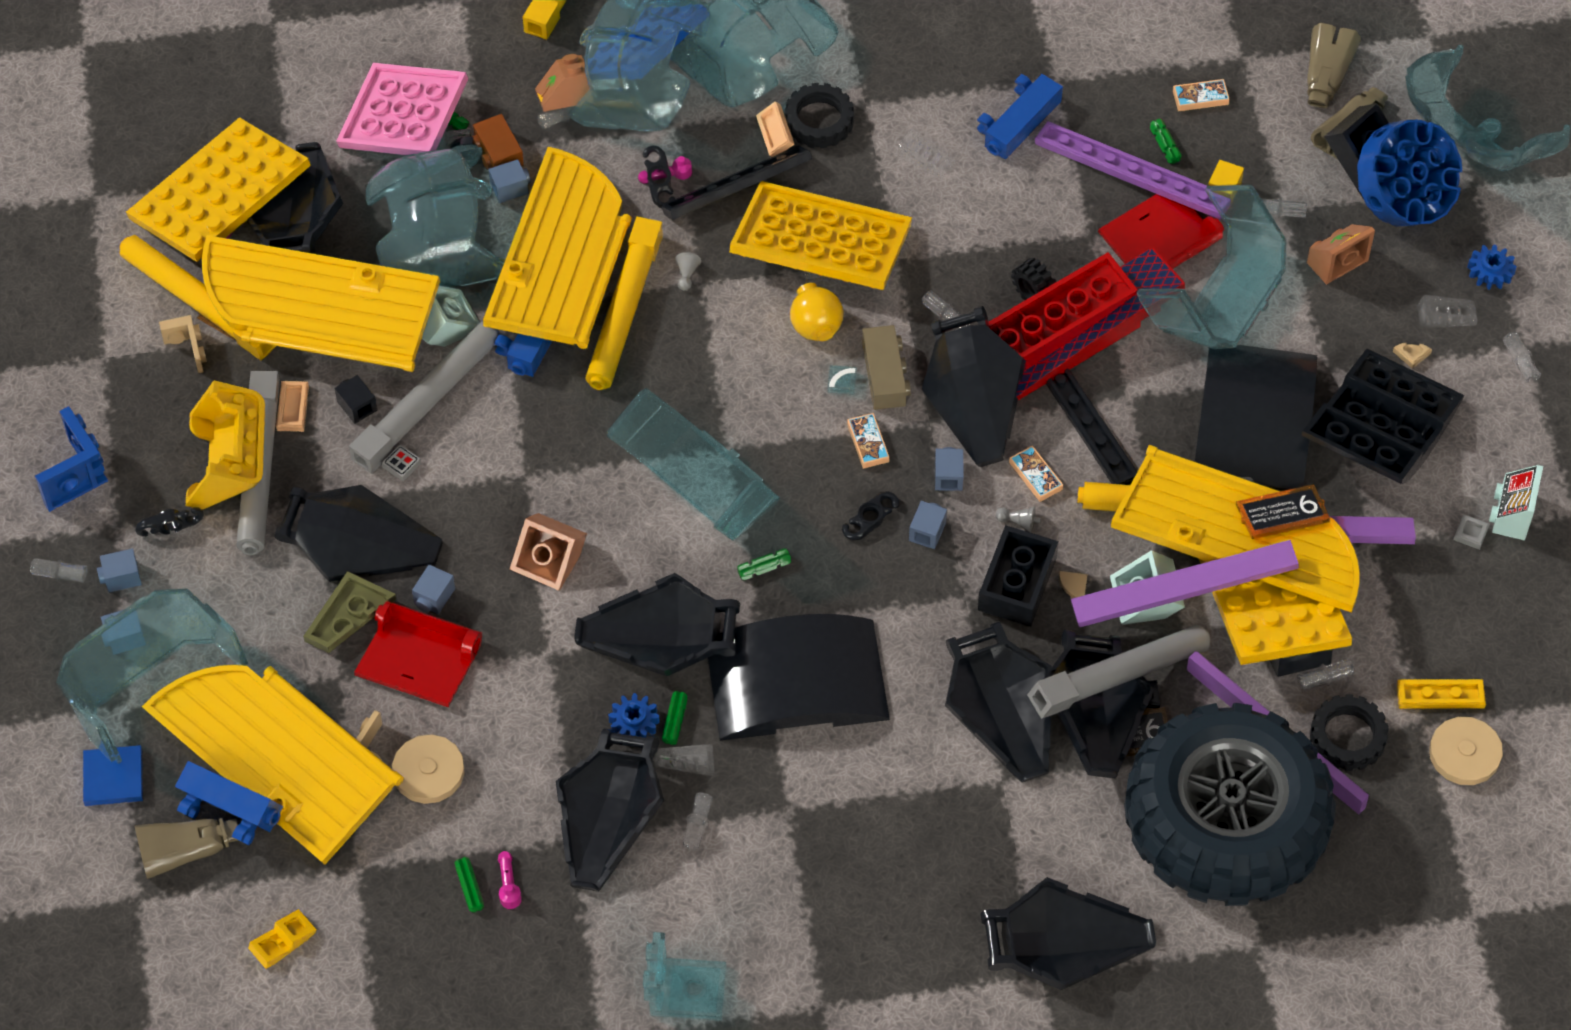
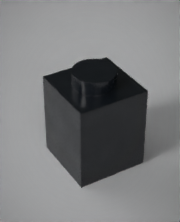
M358 375L342 381L334 388L337 403L354 424L378 411L375 396Z

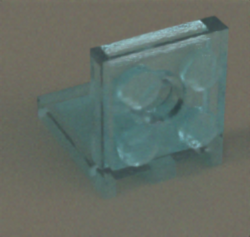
M653 932L652 943H647L646 945L647 970H644L643 975L644 1001H649L650 1016L722 1021L727 963L723 961L667 958L665 933ZM697 983L703 987V990L698 995H690L686 991L687 986Z

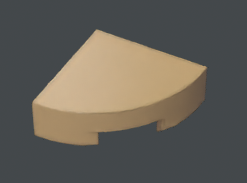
M1401 343L1393 348V353L1411 368L1418 365L1432 352V349L1424 344Z
M1060 571V586L1071 596V599L1085 595L1087 574Z

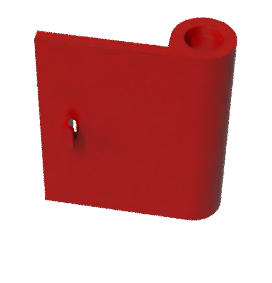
M1155 194L1098 229V233L1124 264L1154 247L1172 269L1221 240L1224 232V227L1217 218L1214 219L1208 216L1202 219L1195 209Z
M386 601L384 605H379L375 614V621H378V631L354 671V676L449 707L481 646L482 632Z

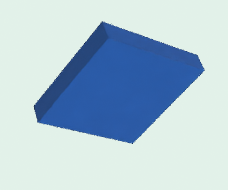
M141 745L83 750V802L85 806L143 801V756Z

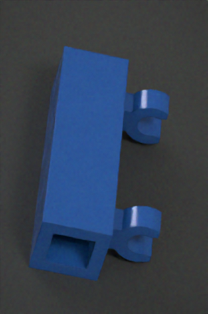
M1021 74L1015 80V83L1018 85L1014 88V91L1021 96L996 122L986 113H983L977 119L980 123L977 130L985 135V147L992 155H999L1006 160L1061 102L1063 86L1043 74L1033 83L1027 76Z
M517 334L515 340L512 341L504 335H498L494 342V345H497L495 352L499 355L507 356L508 369H511L515 374L533 377L552 340Z
M190 761L185 765L175 785L176 788L187 793L186 797L180 802L177 811L195 819L199 813L200 804L204 801L242 819L241 823L235 828L232 837L247 845L252 843L257 827L271 832L273 826L278 823L281 815L280 812L283 808L282 805Z

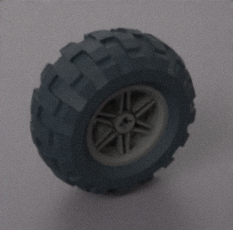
M1217 703L1196 707L1192 710V714L1185 716L1183 713L1175 716L1158 728V733L1154 738L1150 737L1143 743L1135 756L1132 770L1128 776L1124 803L1127 825L1131 829V841L1143 861L1146 860L1148 864H1153L1154 874L1172 888L1178 886L1188 892L1187 896L1189 898L1204 903L1211 899L1224 901L1225 906H1246L1249 900L1259 898L1261 902H1265L1286 893L1289 885H1292L1294 882L1296 884L1302 882L1315 869L1318 859L1326 850L1334 825L1336 802L1333 799L1334 784L1327 765L1317 758V748L1301 731L1296 733L1289 728V722L1285 718L1271 711L1268 715L1253 711V705L1233 703L1231 708H1218ZM1203 804L1205 807L1199 811L1196 805ZM1248 819H1253L1256 821V824L1248 826L1247 821Z

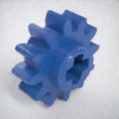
M1495 244L1491 250L1482 245L1481 251L1474 250L1471 259H1469L1467 266L1470 269L1469 277H1478L1477 286L1484 282L1487 283L1486 287L1488 290L1491 289L1492 284H1496L1499 289H1502L1503 282L1510 284L1513 275H1515L1517 267L1513 265L1515 257H1506V248L1499 252Z
M633 693L632 700L628 701L625 696H621V705L617 703L612 704L613 713L608 714L609 723L612 724L611 729L615 733L619 732L620 734L647 737V732L656 734L655 725L660 723L659 714H656V704L649 705L648 696L643 697L639 701L637 694Z

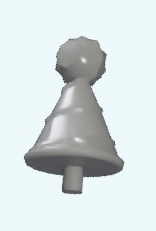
M682 252L677 254L675 258L682 275L677 285L682 291H688L692 285L689 278L698 265L701 264V258L692 252Z
M1035 506L1011 513L1007 508L1003 507L996 512L997 520L1005 522L1010 519L1030 533L1032 532L1034 522H1041V518L1035 517Z

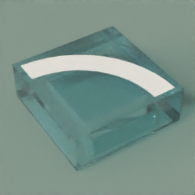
M830 365L827 393L854 395L857 367Z

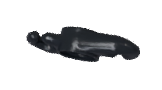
M653 145L644 149L642 155L644 158H647L651 152L659 154L657 162H651L647 159L644 164L647 167V182L653 203L662 208L663 204L674 200L675 197L671 196L667 202L659 200L660 193L666 192L672 195L674 191L671 187V172L666 154L659 146ZM663 171L667 177L666 181L662 184L655 183L651 178L653 172Z
M889 491L880 492L870 501L862 504L858 514L849 520V524L858 525L860 531L851 533L849 525L845 523L842 525L844 536L853 541L863 539L875 528L879 527L883 522V518L892 512V508L884 507L881 501L891 499L892 507L896 509L899 507L898 497ZM867 511H874L878 514V518L868 521L863 517V514Z
M193 507L191 512L195 515L188 516V510L181 512L176 509L164 510L157 515L143 519L136 525L135 531L137 535L147 537L149 534L147 530H144L146 528H151L150 532L152 534L160 532L161 534L168 535L170 531L174 530L179 532L182 529L199 523L204 517V512L201 508Z

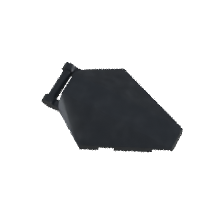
M318 142L298 144L295 146V149L309 159L311 166L246 220L262 242V245L315 254L316 241L344 204L320 144Z
M983 306L974 308L973 312L945 321L939 319L931 322L936 342L922 390L978 467H984L1004 460L1006 441L1010 439L1018 402L1016 397L1019 381H1022L1026 360L990 329L986 310ZM974 322H978V325H970V326H966V327H963V328H960V329H957V330H954V331L945 333L946 331H949V330H952V329H955V328H959V327H962V326H965V325H968V324H971V323H974Z
M363 485L309 493L302 488L293 487L289 494L291 500L282 524L277 527L274 537L281 542L297 545L329 582L342 580L347 571L354 575L369 574V576L410 571L412 567L435 566L443 544L440 537ZM305 504L298 521L297 532L291 531L300 505Z
M673 573L655 581L656 586L642 592L636 589L598 606L599 611L583 618L577 617L574 640L578 646L664 676H670L712 655H735L734 633L736 614L740 612V602L735 599L715 600L678 574ZM724 612L723 639L719 641L721 629L720 613Z
M1000 622L990 624V628L958 639L955 637L946 639V646L954 663L945 707L1021 783L1048 774L1051 716L1041 719L1027 694L1038 681L1044 679L1052 666L1010 642ZM993 638L997 641V644L965 655L961 651V649Z
M1064 629L1061 638L1064 652L1044 679L1063 671L1069 674L1121 654L1120 636L1110 635L1107 638L1077 634L1074 630ZM1076 645L1105 648L1108 651L1079 648ZM1143 676L1074 702L1069 709L1058 713L1087 775L1114 779L1118 776L1123 760L1128 754L1140 725L1141 717L1154 691V688Z
M604 728L601 731L597 748L584 761L581 760L576 766L556 780L557 797L562 810L563 820L560 821L565 861L569 865L570 886L599 892L664 802L653 761L654 754L659 747L658 736L647 735V737L626 735ZM615 744L643 749L641 754L610 750V747Z
M1048 877L1007 909H988L980 913L981 923L985 925L990 956L987 959L989 970L999 971L1004 968H1011L1059 990L1070 987L1153 949L1156 946L1153 920L1129 912L1130 908L1088 892L1086 895H1082L1069 890L1067 884ZM997 922H1002L1001 934L1005 955H1001Z

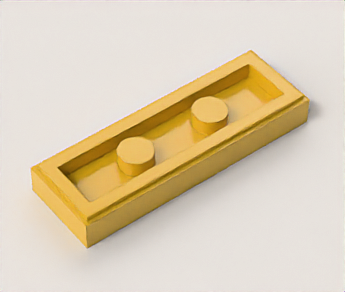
M1398 679L1396 683L1399 709L1485 708L1486 706L1483 679Z

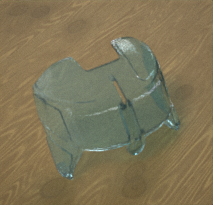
M607 0L600 9L594 24L587 27L580 37V45L586 47L585 74L590 90L576 106L569 110L571 118L587 127L623 128L637 131H661L667 128L680 109L690 86V80L669 67L679 31H686L700 37L706 35L710 20L707 3L703 0ZM634 34L652 39V42L634 37H628V35Z
M711 0L704 8L708 16L695 27L694 32H690L667 55L688 76L695 79L722 104L736 107L764 95L778 85V79L770 64V59L796 39L801 38L814 56H819L835 42L839 31L833 18L816 0ZM756 11L760 12L761 15L765 18V20L769 23V25L772 27L771 30H769V28L765 25L761 18L755 13Z
M1458 45L1455 50L1449 49L1428 53L1417 59L1407 68L1405 76L1407 94L1418 115L1423 121L1441 126L1454 140L1457 147L1466 152L1472 160L1485 167L1499 171H1509L1528 164L1533 160L1554 155L1564 150L1569 144L1570 125L1566 124L1563 127V131L1540 134L1525 142L1520 148L1514 147L1513 150H1504L1493 142L1501 133V123L1499 120L1488 118L1475 129L1463 119L1445 97L1450 75L1463 55V45Z
M460 145L451 149L406 155L382 166L370 178L366 186L367 205L372 206L386 196L392 223L391 232L381 239L376 246L381 266L436 275L440 279L439 286L449 288L497 280L499 278L505 260L495 256L474 241L478 223L477 198L486 200L492 194L491 186L484 180L472 177L470 169L478 163L481 157L482 147L477 145ZM427 192H432V194L424 195V196H422V197H420V198H417V199H415V200H413V201H411V202L408 203L409 200H411V199H413V198H415V197H418V196H420V195H422V194H425V193H427Z

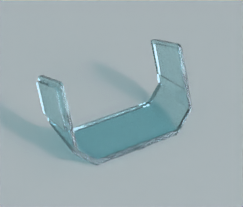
M1252 185L1207 186L1205 192L1228 227L1227 253L1194 303L1184 289H1139L1137 295L1154 324L1163 332L1213 349L1236 348L1241 339L1247 335L1261 311L1267 309L1270 297L1282 280L1281 277L1286 269V238Z
M647 388L636 395L607 431L609 439L647 466L713 522L716 530L732 541L741 536L771 510L780 499L776 493L762 482L763 479L737 458L740 455L733 448L730 451L705 430H699Z
M188 588L155 590L148 596L141 597L115 617L111 615L105 619V624L76 643L75 647L64 655L56 682L73 708L90 741L111 762L115 760L119 764L122 762L120 754L107 726L97 716V710L100 706L187 644L214 643L236 665L247 666L248 661L235 630L207 603L203 604Z

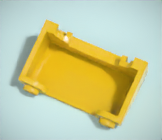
M214 380L190 412L189 426L191 432L196 437L209 441V460L204 478L200 483H194L188 488L185 506L206 509L254 488L262 479L265 401L257 391Z

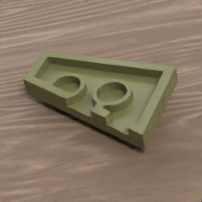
M347 571L304 634V641L330 653L373 619L379 605H384L386 601L393 603L397 600L396 594Z

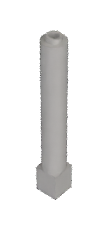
M483 321L480 322L375 427L370 424L349 445L351 460L371 474L380 467L382 462L393 452V447L495 346L494 342L498 337L499 330L484 327Z
M278 371L250 372L249 389L257 391L265 401L262 479L254 488L241 493L236 546L246 555H255L261 552L265 545L276 412H278L281 388Z
M1194 625L1069 674L1063 671L1040 680L1034 685L1027 696L1040 718L1043 719L1069 709L1074 702L1188 659L1195 651L1199 653L1206 652L1210 646V635L1202 626Z

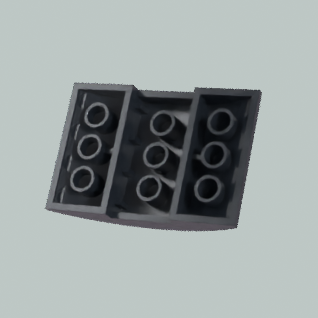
M1210 341L1194 462L1272 489L1291 492L1303 491L1310 439L1302 436L1301 433L1312 419L1317 355Z
M1366 349L1346 374L1341 387L1327 404L1324 403L1304 428L1301 435L1387 478L1404 484L1412 478L1430 455L1456 413L1464 395L1372 350Z
M804 614L757 621L735 628V655L722 656L717 654L708 657L720 741L776 734V729L833 723V727L890 720L874 623L871 619L840 614ZM723 632L720 633L719 641L723 639Z

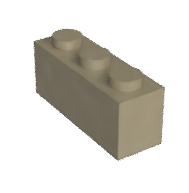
M894 325L862 329V346L873 409L906 406V396H911L909 380H904L903 375L907 373L905 357L900 358L899 351H903L901 335H896Z

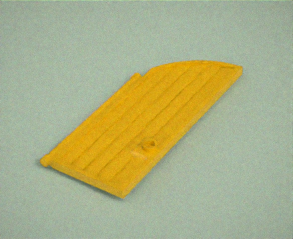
M547 147L483 318L484 327L571 345L577 344L581 349L588 347L592 328L632 217L628 214L619 216L622 210V199L617 189L599 169L586 160L566 151Z
M210 235L206 236L202 254V273L209 298L221 318L231 328L247 330L242 332V341L249 343L257 342L395 367L409 372L414 371L415 357L440 284L439 276Z
M1148 446L1146 457L1111 520V528L1207 562L1291 540L1299 568L1258 580L1351 613L1356 603L1360 576L1358 559L1348 536L1333 518L1323 515L1254 530L1243 504L1287 495L1286 493L1159 450L1158 447Z
M222 665L204 668L171 682L154 694L142 706L144 710L222 777L282 805L283 808L277 824L324 865L327 864L391 792L392 788L399 786L404 780L401 774L392 770L280 676L278 671L272 666H268L264 670L263 678L248 666Z

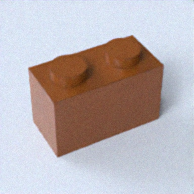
M502 113L473 124L474 135L471 137H474L475 150H481L483 154L481 157L487 170L517 159L521 167L524 166L523 151Z

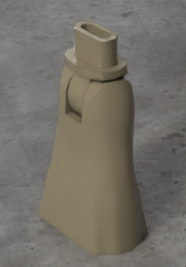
M1319 23L1312 29L1307 74L1309 105L1327 108L1329 101L1333 100L1334 94L1340 88L1348 67L1360 45L1361 36L1357 31L1340 28L1337 41H1334L1336 27L1333 25Z
M1372 87L1368 92L1364 91L1361 95L1353 97L1341 110L1313 131L1311 141L1314 146L1338 159L1324 136L1359 106L1377 103L1382 111L1388 96L1379 89Z
M219 818V824L217 819H200L187 822L135 825L147 879L186 863L212 856L223 848L229 847L230 842L238 841L232 837L235 828L238 826L237 820L232 819L223 822V819Z

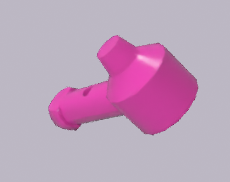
M683 156L675 159L672 166H669L671 177L675 176L680 180L688 179L692 175L691 161ZM645 170L638 174V180L643 184L648 183ZM659 170L651 175L653 181L667 178L666 174Z
M503 851L498 855L503 883L499 890V900L504 908L514 909L521 903V891L514 884L512 855L508 851Z

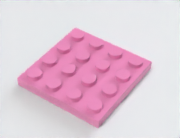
M373 63L336 140L339 148L433 158L468 81L466 72Z

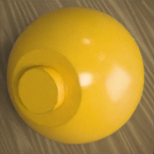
M806 283L800 286L797 290L798 295L793 300L790 308V320L794 329L802 337L809 340L827 341L831 339L839 330L843 321L844 312L841 301L832 291L818 287L816 283Z

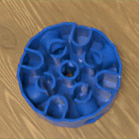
M1418 119L1388 123L1375 130L1362 147L1357 165L1359 191L1364 198L1366 206L1379 220L1395 227L1431 224L1447 215L1458 200L1461 190L1458 186L1460 182L1459 173L1462 172V159L1454 140L1441 126Z

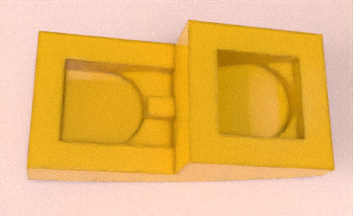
M298 909L276 921L274 929L250 941L248 949L263 967L267 969L310 939L317 929Z

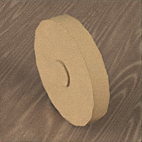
M1456 717L1445 721L1435 730L1429 746L1430 760L1436 771L1445 779L1459 785H1476L1487 781L1497 772L1503 756L1502 742L1496 731L1485 722L1473 717Z
M432 734L417 736L405 742L396 752L392 763V770L397 771L404 777L403 782L397 786L400 793L411 801L423 804L440 802L452 796L461 786L465 774L463 756L457 746L445 737Z

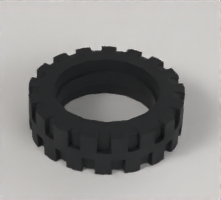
M812 83V86L807 87V85L800 87L798 92L795 90L791 94V99L788 98L786 102L785 118L792 138L795 137L799 144H806L810 148L820 147L822 149L830 145L835 146L839 144V141H844L848 137V132L851 133L853 128L854 107L853 103L850 102L849 95L847 93L843 94L842 89L839 87L833 88L828 83H824V85ZM827 103L840 112L841 118L834 125L819 129L803 124L798 118V113L809 104Z
M1345 694V697L1337 695L1332 697V700L1329 702L1328 700L1324 701L1320 709L1315 711L1310 728V741L1313 742L1318 753L1337 769L1339 767L1345 768V771H1353V769L1357 768L1359 770L1365 769L1367 765H1373L1384 752L1389 730L1388 723H1385L1386 717L1383 712L1377 710L1378 706L1372 702L1370 704L1364 697L1359 696V698H1355L1352 694ZM1353 715L1364 720L1369 725L1373 733L1372 741L1363 749L1355 751L1344 750L1334 745L1328 739L1325 727L1328 721L1336 716Z

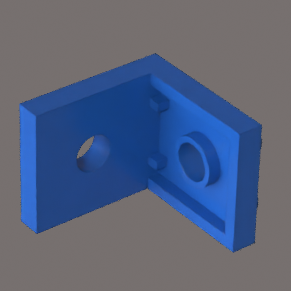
M69 406L59 412L67 438L77 454L35 475L44 505L49 512L108 482L103 473L105 471L102 464L104 461L97 449L99 444L92 433L87 434L85 431L87 427L79 413L75 415Z

